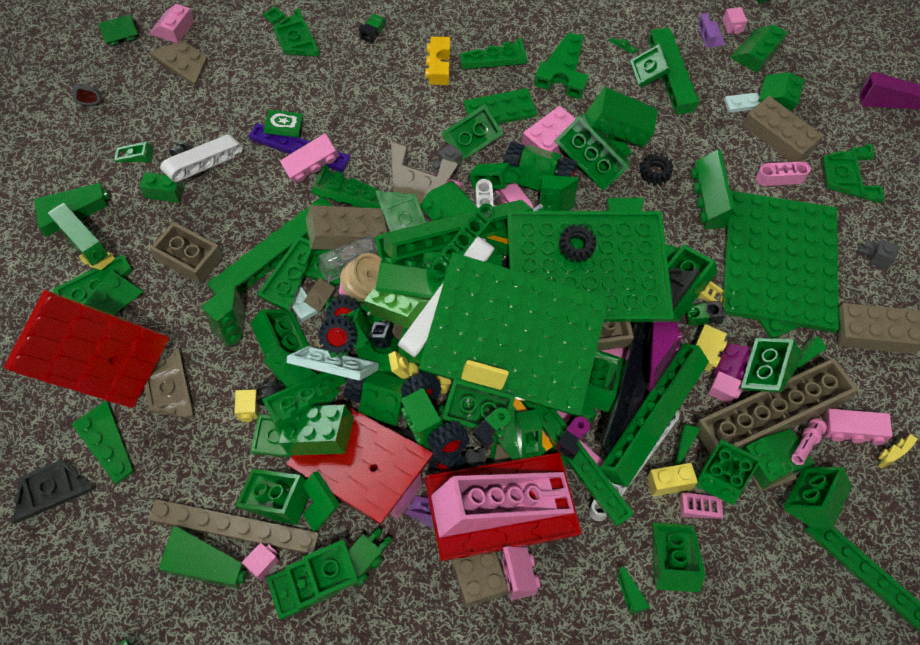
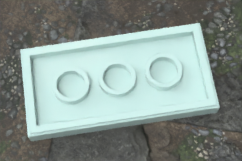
M310 346L287 356V363L359 381L378 371L379 366L377 362L348 355L331 358L327 350Z

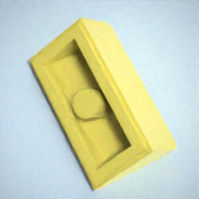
M468 360L464 365L461 379L501 390L509 372Z

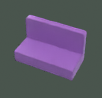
M702 13L699 18L698 27L706 48L724 46L725 42L717 22H710L708 14Z

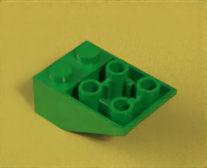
M721 439L701 469L697 478L698 483L695 486L734 506L762 459Z

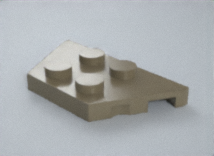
M185 41L149 52L151 57L193 86L198 84V78L208 61L206 55Z
M177 348L165 361L162 359L156 364L148 381H146L145 391L148 407L151 413L193 419L195 417L182 356L179 348Z

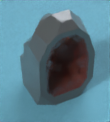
M77 83L73 88V102L84 105H96L102 102L101 93L92 86Z

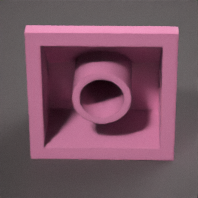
M179 4L173 5L162 15L150 31V34L175 43L180 42L194 23L190 8Z
M503 547L501 561L510 599L514 600L536 595L538 592L537 588H540L538 575L533 573L532 567L535 566L533 554L528 553L527 547Z

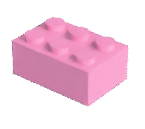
M558 106L523 132L522 144L525 147L528 144L561 154L564 150L554 140L576 118L561 106Z

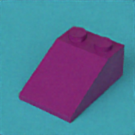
M653 322L648 392L652 391L680 349L682 331L678 330V322Z

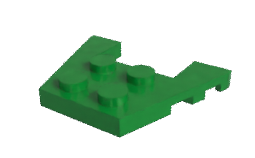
M866 144L861 148L854 147L846 152L839 151L824 155L821 159L826 188L882 203L885 199L882 186H864L858 160H872L874 158L872 144Z

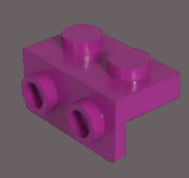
M727 343L713 373L714 377L720 371L740 380V388L751 355L749 346Z

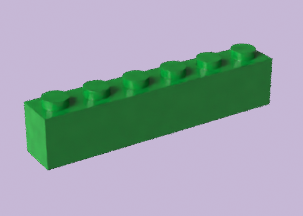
M670 27L651 30L648 39L650 47L653 48L658 44L661 45L671 71L662 76L675 114L695 112L699 105V97L694 92V85L689 79V72L684 66V59L680 56V49L675 43L674 34L671 33Z

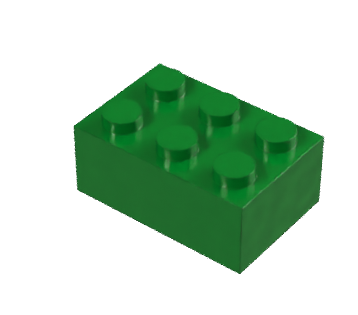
M454 378L443 412L442 423L448 422L450 424L451 421H455V423L458 421L465 430L473 432L497 408H505L511 415L515 396ZM507 428L499 430L492 438L503 441Z
M345 405L310 406L284 424L279 444L289 455L345 454L354 417Z

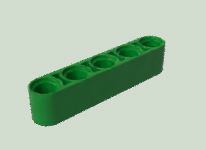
M482 204L428 267L426 274L430 281L440 282L445 277L450 262L446 253L452 255V252L461 255L465 254L474 240L494 218L495 209L492 205ZM481 212H483L487 218L483 217L481 215ZM469 226L474 227L476 232L472 231ZM458 239L464 242V246L459 244ZM434 267L440 269L441 275L435 272Z

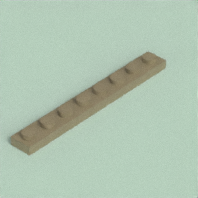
M157 499L154 502L148 519L151 522L257 544L261 542L266 546L269 544L271 547L305 554L315 552L320 535L317 532Z

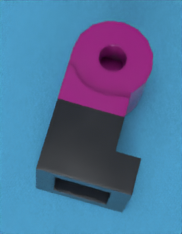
M576 417L557 443L555 450L573 460L580 449L576 445L577 442L583 439L590 429L589 421L584 417Z

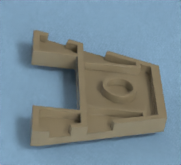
M392 141L393 191L402 194H416L419 205L429 191L447 183L455 169L459 166L458 162L442 158L438 175L404 164L409 146Z

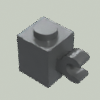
M452 143L438 152V160L432 163L434 167L432 171L438 175L442 158L458 162L459 166L457 169L462 166L463 154Z
M881 239L875 246L872 241L866 240L865 244L861 246L860 252L871 256L869 264L888 270L896 260L900 245Z

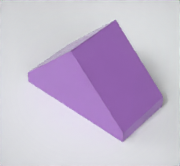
M415 496L405 514L434 529L428 498Z

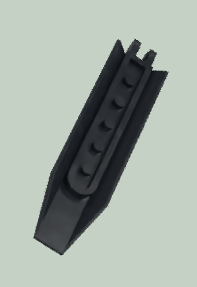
M635 322L633 325L634 339L625 355L617 394L602 444L608 454L642 406L650 368V345L653 330L651 322Z

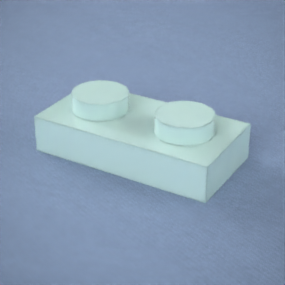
M758 93L725 96L724 98L729 113L752 110L761 103L758 101Z
M300 286L292 309L302 323L318 314V311L304 303L307 294Z

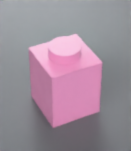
M742 7L726 9L723 22L728 34L744 32L747 19Z
M719 371L714 378L708 395L731 404L733 399H738L742 391L739 388L741 381Z
M260 542L244 559L242 564L261 581L279 562L276 557L278 553L269 544L265 547Z

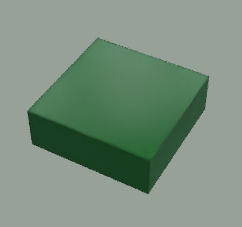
M275 6L263 14V18L273 26L286 17Z

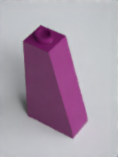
M871 72L859 93L862 107L920 109V84L881 73Z

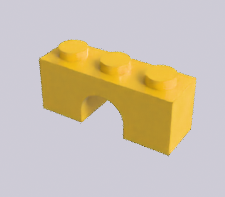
M431 37L430 43H427V54H430V56H426V66H429V68H426V79H429L430 85H449V62H442L441 60H450V37Z

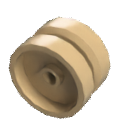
M364 253L343 267L340 274V282L343 290L350 298L354 297L356 301L364 302L365 298L376 286L382 258L376 254Z

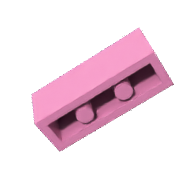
M324 133L283 158L280 162L289 178L295 183L305 180L306 176L311 173L318 172L324 165L333 163L340 155L330 138Z
M828 409L822 415L823 421L827 425L824 438H831L835 442L845 439L852 440L853 443L869 441L873 445H883L892 437L890 414Z

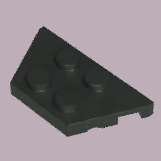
M681 268L668 269L673 312L699 276V269L693 268V271H681Z
M63 460L56 461L19 478L18 492L14 500L16 507L10 521L13 524H17L94 491V487Z

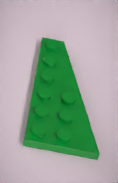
M326 165L322 167L312 187L311 193L316 194L318 197H327L334 199L336 202L351 204L354 207L381 208L375 194L377 188L355 178L347 179L343 176L342 172L336 171L334 173Z

